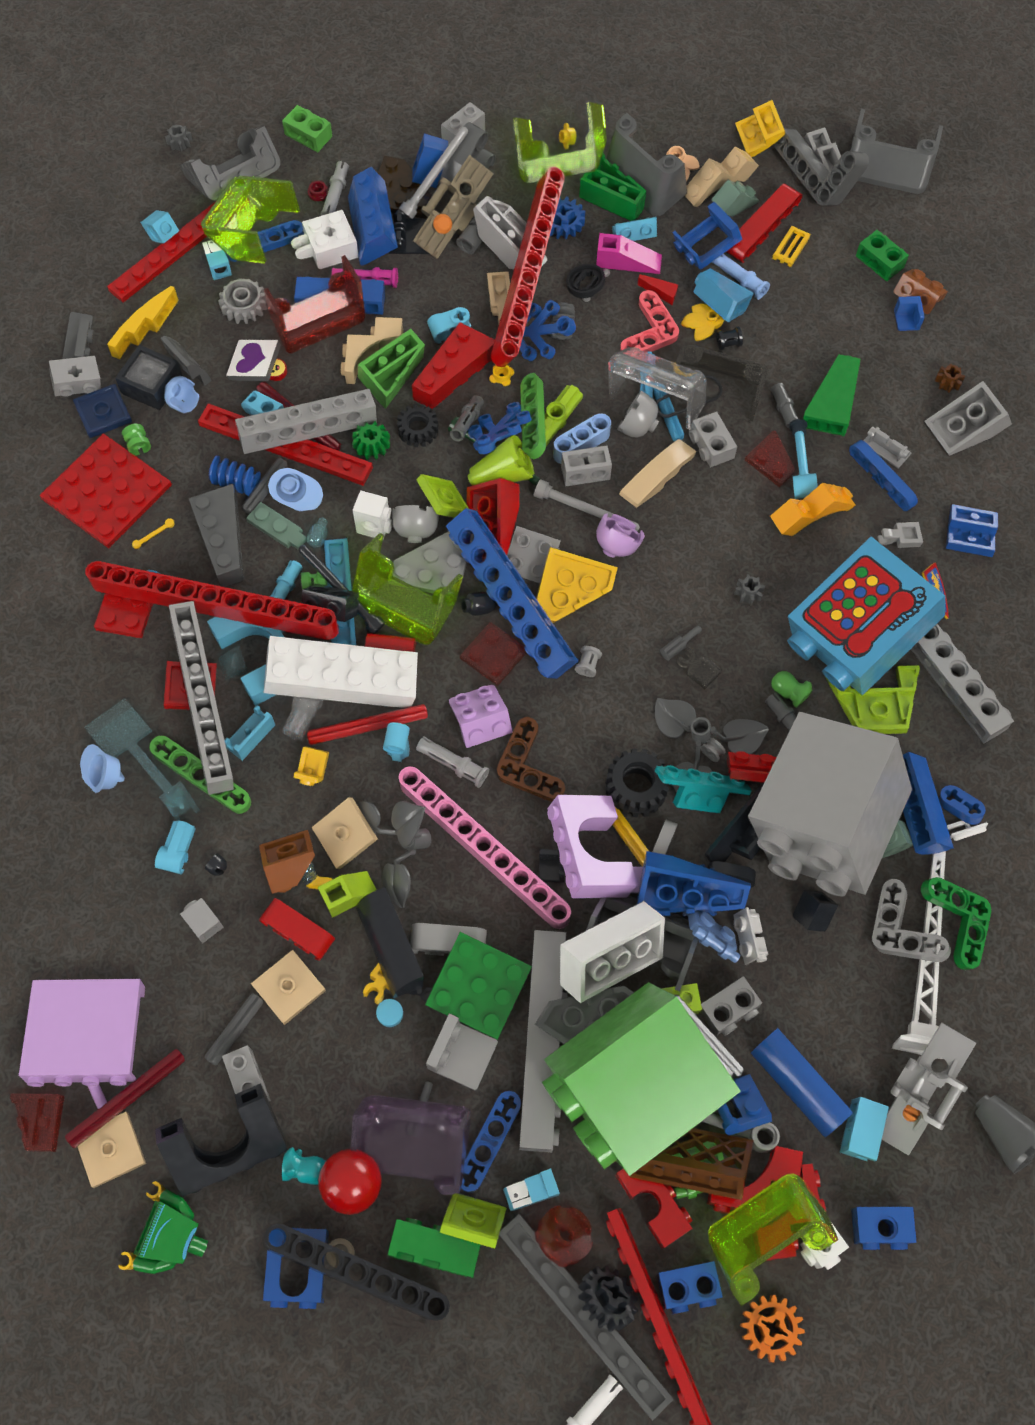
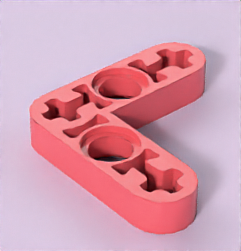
M644 291L639 297V307L652 328L622 341L620 353L625 359L638 358L643 353L653 352L673 344L678 339L679 328L654 291ZM645 299H648L649 301H652V307H653L652 309H651V304H650L648 301H645ZM659 314L662 315L664 319L661 321H657L653 318V316ZM667 329L669 333L673 332V335L665 334V330ZM647 338H651L655 341V343L652 345H648L644 342V340ZM627 346H629L630 348H634V351H631L630 349L626 350Z

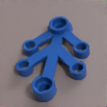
M549 300L543 310L538 304H531L527 322L531 317L535 318V320L529 327H525L523 337H530L540 350V355L546 359L554 357L555 348L547 344L540 335L560 333L564 336H569L576 330L575 321L568 316H561L554 324L542 325L550 315L555 316L560 310L559 304L553 300ZM522 338L520 351L523 358L528 361L535 360L537 350L528 346Z
M513 402L507 405L506 415L496 426L493 424L491 415L484 414L478 417L479 425L471 426L468 429L470 438L476 440L473 444L474 449L478 450L479 454H487L495 450V443L497 441L520 433L522 431L520 425L526 424L532 419L529 411L521 412L519 402ZM481 427H484L489 433L483 434Z

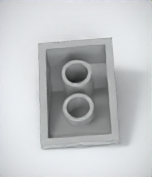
M984 381L924 421L949 456L988 440L1012 425L1009 414Z

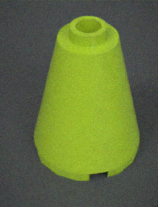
M513 435L469 469L470 474H468L470 484L473 486L499 478L511 482L532 478V475H534L533 465L530 457L521 449L522 441L516 435Z

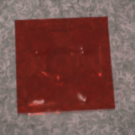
M490 622L460 655V659L498 686L527 652L522 644Z

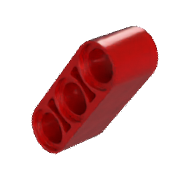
M276 898L273 899L259 918L262 924L265 926L270 925L274 932L286 940L291 939L295 942V946L307 954L312 953L318 961L322 959L335 941V938L329 932Z

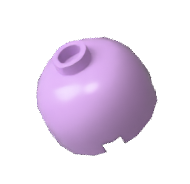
M608 513L604 514L596 530L597 541L603 548V552L612 558L633 554L641 545L645 537L644 532L641 530L638 533L635 530L637 525L624 517L613 514L610 518L607 517Z

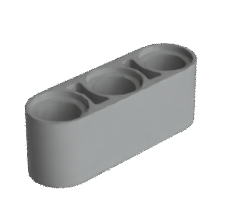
M414 923L411 928L410 945L415 954H418V951H422L428 955L444 956V953H450L459 932L486 944L487 930L478 927Z

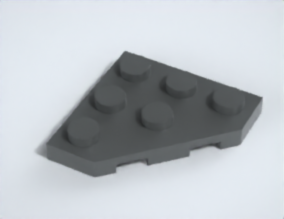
M621 985L607 988L582 1003L578 1002L573 996L548 1002L535 1025L562 1044H565L634 992Z

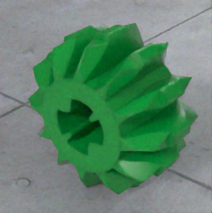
M365 421L364 427L357 425V431L352 434L353 449L357 450L359 457L365 455L368 461L373 455L376 460L378 459V454L385 456L386 449H390V433L386 431L384 425L378 426L376 421L372 425Z

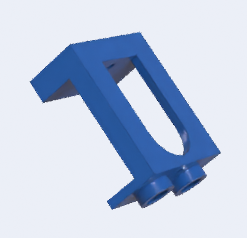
M715 201L707 206L711 216L681 237L676 231L672 232L675 238L673 243L679 253L684 252L689 264H695L699 270L706 267L742 240L738 225ZM717 227L728 236L702 256H698L691 248L696 242Z
M292 1228L324 1243H328L329 1231L327 1229ZM272 1230L269 1234V1242L275 1247L282 1245L284 1241L283 1233L280 1230ZM267 1250L263 1301H271L270 1307L288 1308V1302H299V1308L316 1309L317 1303H324V1298H322L324 1275L309 1269L307 1287L302 1294L291 1297L283 1293L280 1288L282 1257ZM325 1255L323 1256V1259H322V1264H323L324 1267H325Z

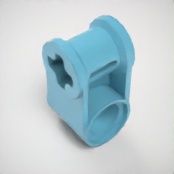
M458 307L447 312L432 315L428 319L427 324L434 341L438 344L442 343L441 341L443 340L446 341L460 322L471 327L469 323L470 314L467 309Z

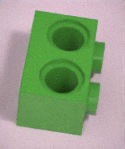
M298 105L282 120L286 136L316 152H319L332 138L330 122Z

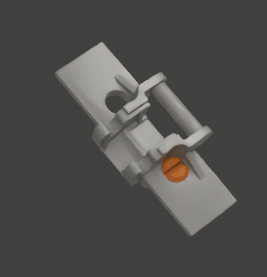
M941 1022L921 1057L919 1056L917 1061L912 1058L909 1059L890 1091L895 1096V1100L887 1113L882 1136L883 1141L909 1155L928 1123L943 1130L945 1127L944 1121L960 1094L968 1089L965 1084L955 1078L975 1047L976 1042ZM937 1058H942L946 1061V1069L942 1072H935L931 1068L932 1062ZM945 1083H949L952 1087L935 1115L932 1116L928 1112L930 1108L928 1102L937 1087L942 1088Z

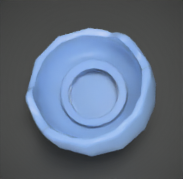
M184 376L172 378L164 389V398L167 405L181 413L191 412L197 406L199 394L193 387L195 383Z

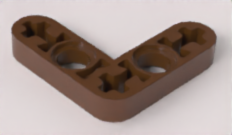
M523 717L517 722L499 761L497 777L505 784L553 802L557 795L565 794V784L557 777L524 765L537 737L538 723L531 717ZM529 724L532 731H528L525 740L521 739L523 735L522 727H526ZM515 745H521L525 752L521 756H515L511 753V748ZM508 766L512 767V772L519 775V770L523 771L520 775V781H516L517 775L511 773L508 777L504 776L502 769H507ZM529 775L535 776L538 779V783L532 787L527 786L524 783L525 777ZM542 779L546 780L545 786L552 788L554 785H557L560 793L555 792L554 795H551L550 789L544 786L543 791H540Z

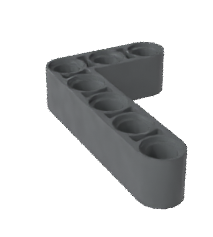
M784 128L786 134L773 146L815 201L822 206H837L842 203L867 169L869 164L868 155L865 152L847 151L829 172L796 129Z

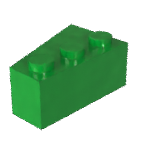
M600 152L580 180L579 198L629 221H635L644 210L647 190L629 175L625 176L619 171V166L615 163L611 164L605 159V154Z
M406 1218V1221L396 1220L388 1255L391 1258L473 1279L481 1244L440 1233L441 1226L433 1225V1229L422 1226L423 1222L411 1218Z

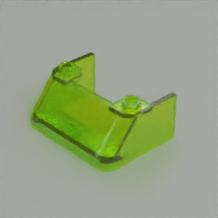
M592 102L586 103L589 123L586 149L550 156L549 147L546 142L541 140L533 141L530 120L513 118L521 179L527 183H536L552 166L561 169L565 177L595 171L600 164L607 142L603 105Z
M239 176L232 179L202 220L201 226L204 234L234 260L265 264L266 258L257 231L250 230L257 220L271 221L279 211L299 213L300 208L292 181Z
M379 533L360 551L352 591L359 593L358 600L372 615H380L386 622L385 625L408 637L416 638V641L421 644L429 645L438 636L456 604L463 575L458 574L447 587L437 588L433 596L393 576V562L380 553L384 535Z

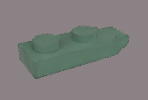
M262 502L246 518L248 523L286 548L293 546L299 550V547L307 541V538L302 534L303 530Z

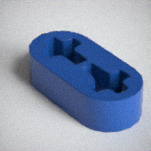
M945 786L941 790L939 802L943 809L971 825L979 824L985 814V806L981 801L956 786ZM951 795L955 797V799H952L951 801L947 799V797H950ZM973 809L977 811V813H969V811H972Z

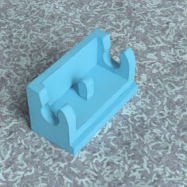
M258 705L253 709L254 713L230 739L226 738L224 740L226 748L242 761L275 726L272 715L268 712L264 714Z
M863 1097L852 1099L850 1110L853 1114L847 1119L840 1153L867 1161V1159L877 1161L889 1106Z

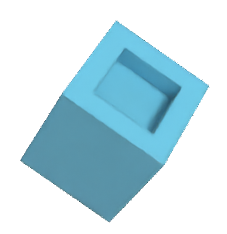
M156 210L140 222L150 239L154 242L165 243L179 232L178 227L168 212Z

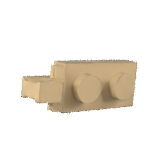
M509 271L487 273L490 308L492 316H498V324L500 323L510 286Z

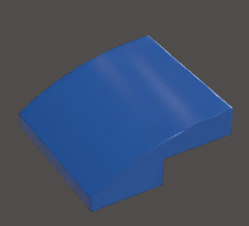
M952 504L949 514L946 549L993 557L995 552V534L998 530V513Z

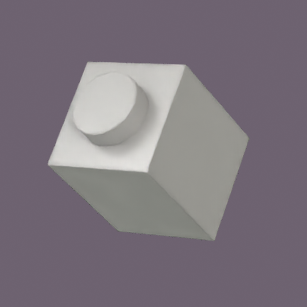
M202 898L188 903L184 907V911L180 913L202 944L224 928Z

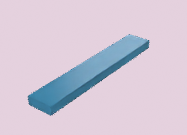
M347 538L324 540L326 567L349 591H352ZM354 618L346 622L337 621L339 633L335 638L331 639L332 643L356 646Z

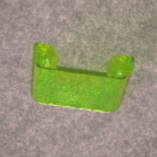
M796 1174L784 1175L715 1222L708 1231L710 1246L733 1295L741 1306L754 1298L760 1289L759 1279L753 1269L801 1237L804 1243L813 1250L826 1249L839 1240L827 1212L804 1180Z

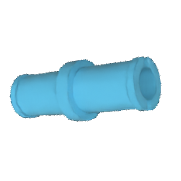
M294 560L288 562L282 576L277 578V585L269 597L286 599L289 591L294 589V582L303 569L300 563Z

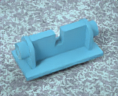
M647 217L641 220L616 223L615 226H612V232L614 235H622L632 241L657 237V218Z

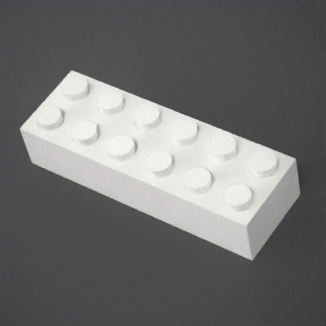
M270 636L267 648L263 693L409 708L412 707L416 698L418 653Z

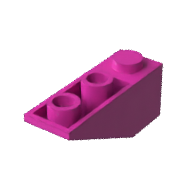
M600 233L597 266L607 269L660 274L661 254L622 235Z

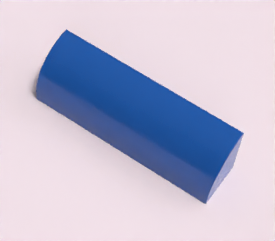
M907 752L903 754L912 791L903 809L915 853L927 855L953 849V843L925 757Z
M778 1028L751 1052L754 1058L824 1137H827L853 1114L850 1108Z

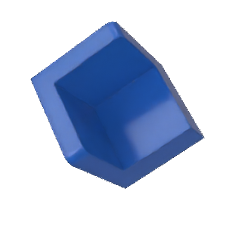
M921 296L899 297L894 308L898 330H920L924 320Z

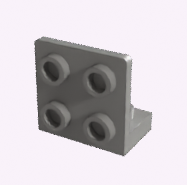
M449 1014L426 1062L427 1069L472 1090H477L498 1041L460 1024L458 1017Z

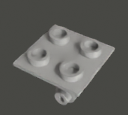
M516 526L507 556L522 578L540 583L548 550L550 547L560 550L561 540Z

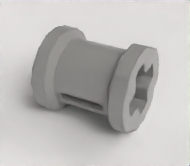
M583 646L580 651L582 656L579 664L575 666V671L580 675L594 677L596 675L595 667L602 653L593 646Z

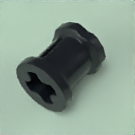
M739 326L735 327L734 330L724 332L718 330L716 332L719 350H724L725 347L737 345L740 347L743 345L742 331Z

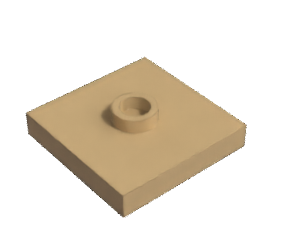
M350 797L312 827L336 869L343 868L378 840L356 802Z
M294 950L290 951L251 983L284 1025L326 991Z
M128 1112L115 1116L78 1146L92 1188L98 1187L146 1164Z

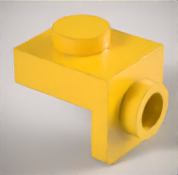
M307 746L303 747L298 771L294 772L293 777L300 779L299 783L308 786H314L315 783L321 782L324 777L329 752Z

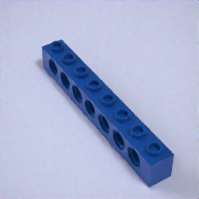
M465 508L446 525L450 532V539L456 545H459L463 551L461 552L462 557L468 563H471L475 569V576L485 584L487 594L499 605L500 614L509 620L513 626L511 628L513 633L526 645L524 649L538 663L537 668L539 672L547 678H559L578 662L577 658L479 513ZM474 534V539L470 543V536ZM484 552H486L487 556L485 561L483 562L482 556ZM499 571V577L495 580V573ZM511 589L512 596L508 600L507 593ZM522 608H524L525 615L521 619L520 611ZM535 627H537V629H538V634H537V636L534 638V637H533V629H534ZM548 646L551 649V654L549 657H547L545 653L546 648Z

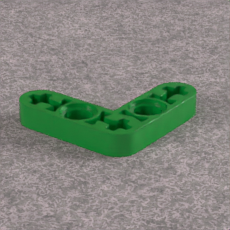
M935 877L925 880L921 885V893L925 900L962 916L953 959L955 964L962 970L977 968L982 959L991 917L990 903L984 897L942 878ZM953 893L958 894L960 897L959 906H956L952 901ZM970 926L976 930L977 937L975 940L971 939L968 934Z

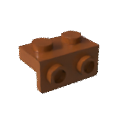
M911 269L903 273L893 291L894 294L899 297L921 296L925 314L931 313L935 304L943 300L948 293L940 282L931 281L925 277L926 274L921 270Z

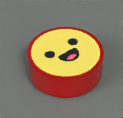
M276 359L269 379L271 381H280L287 375V367L283 360Z

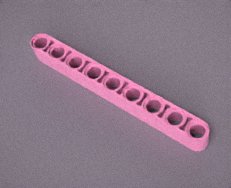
M405 767L401 770L399 782L401 790L416 805L425 807L427 815L550 926L561 929L568 925L571 909L566 901L417 768ZM408 778L417 780L413 785L404 783ZM426 794L435 796L432 801L422 799ZM445 810L453 812V815L448 818L442 817L440 814ZM466 826L471 828V832L461 834L459 829ZM480 843H487L490 848L487 851H480L477 846ZM503 859L509 865L505 868H499L495 863ZM523 876L528 881L524 885H518L514 879ZM537 893H542L547 899L544 902H537L533 899V896ZM556 910H561L566 914V917L558 920L552 916V913Z

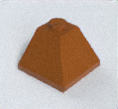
M308 830L259 845L263 868L272 894L286 892L292 887L297 886L315 857Z

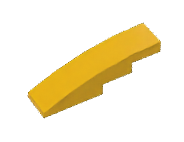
M170 286L154 296L118 329L107 344L112 357L120 359L131 343L137 346L140 345L149 330L159 331L179 301L175 287Z

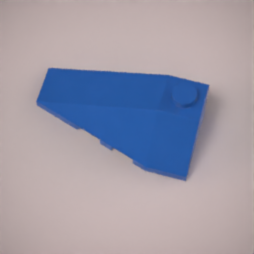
M646 851L637 904L644 901L662 916L685 911L686 914H692L696 910L711 909L715 912L745 909L751 883L674 856Z

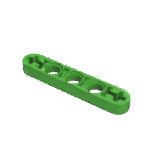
M530 373L524 377L520 385L521 412L529 411L530 416H532L530 422L522 424V449L531 459H537L546 449L543 381L535 373Z
M155 737L149 747L152 755L208 794L205 778L203 780L194 779V773L199 769H203L201 760L168 737ZM165 744L168 751L171 752L170 756L163 750L158 752L157 745L163 746ZM185 756L188 758V762L182 767H177L174 764L176 758ZM234 782L233 791L209 795L237 814L246 812L251 806L249 794ZM232 792L238 799L243 796L245 803L235 806V801L229 795Z

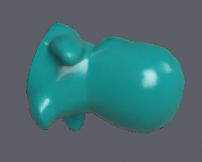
M294 1147L289 1148L283 1158L282 1181H290L292 1178H297L300 1183L318 1185L319 1174L326 1161L318 1156L302 1157L301 1149L295 1151Z

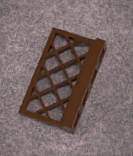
M692 1128L683 1135V1137L689 1139L688 1141L679 1143L676 1140L672 1143L673 1147L663 1150L630 1175L632 1178L742 1200L754 1140ZM707 1141L714 1142L716 1146L707 1149L703 1143ZM696 1146L700 1152L691 1156L687 1149ZM739 1147L746 1150L735 1154L731 1148ZM724 1152L728 1158L719 1161L714 1155ZM677 1153H680L683 1158H681V1157H676V1156H672V1155H675V1154H677ZM707 1158L711 1163L701 1162V1160ZM735 1164L739 1169L728 1166Z

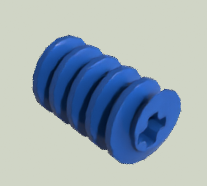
M216 455L209 468V480L211 483L220 485V487L233 484L238 493H245V495L249 496L260 482L261 472L258 471L254 474V467L252 466L246 472V465L243 463L237 469L238 464L236 461H233L229 466L228 458H224L221 463V457Z

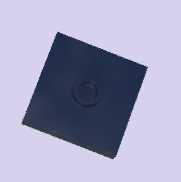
M116 384L73 399L89 438L132 422Z

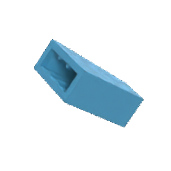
M711 268L698 274L695 279L696 287L693 291L727 322L737 318L746 311L754 294Z

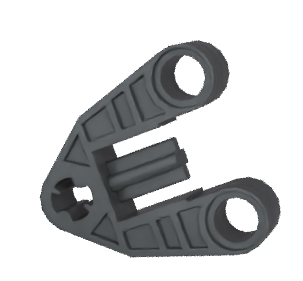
M471 122L464 125L468 129V134L443 168L441 178H446L450 182H452L469 155L487 169L495 164V154L484 148L488 140V133ZM463 183L460 185L461 193L470 190L468 184Z

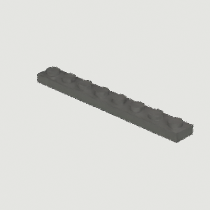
M518 1214L500 1231L499 1236L653 1421L674 1399L616 1329L609 1332L606 1324L600 1329L597 1319L589 1320L591 1313L589 1310H582L585 1301L578 1298L583 1292L578 1288L579 1285L521 1215Z

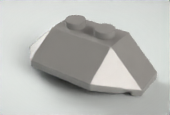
M486 196L473 209L478 235L509 269L514 270L527 223L510 205ZM544 255L542 266L547 262L546 255Z

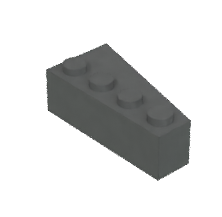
M230 484L188 498L220 586L226 587L244 581L238 498L234 485Z

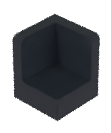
M540 849L539 878L543 882L564 883L565 871L560 863L559 850Z
M804 890L793 913V918L807 930L825 932L838 904L821 891Z

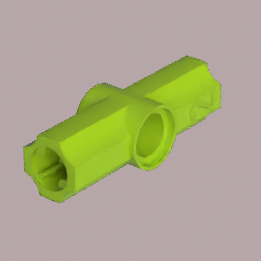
M567 385L557 399L546 408V447L559 429L566 425V420L583 399V394L573 385Z

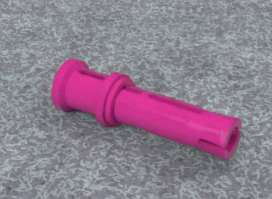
M375 267L373 270L332 268V278L383 280L384 285H392L393 288H397V268H393V270H382L379 267Z

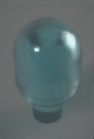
M319 518L317 524H313L310 527L307 543L312 548H320L324 545L328 535L326 528L328 521L325 518Z

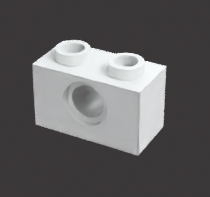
M360 490L353 508L356 532L383 540L385 534L390 533L393 525L390 519L391 508L388 506V498Z

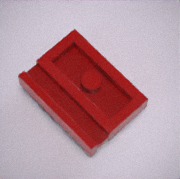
M743 751L736 753L728 752L727 766L730 779L765 783L777 757L769 754L753 755Z

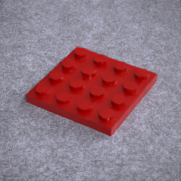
M103 433L39 496L43 501L104 546L110 548L172 486V483Z

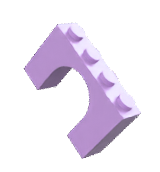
M557 795L548 807L547 814L552 823L554 840L558 845L560 863L564 867L566 885L570 889L571 897H628L638 886L632 862H604L597 860L584 850L578 836L579 831H607L618 818L612 797Z

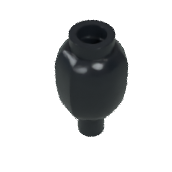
M487 592L469 593L466 598L461 600L462 611L464 613L468 612L473 616L491 613L498 605L496 601L489 597Z

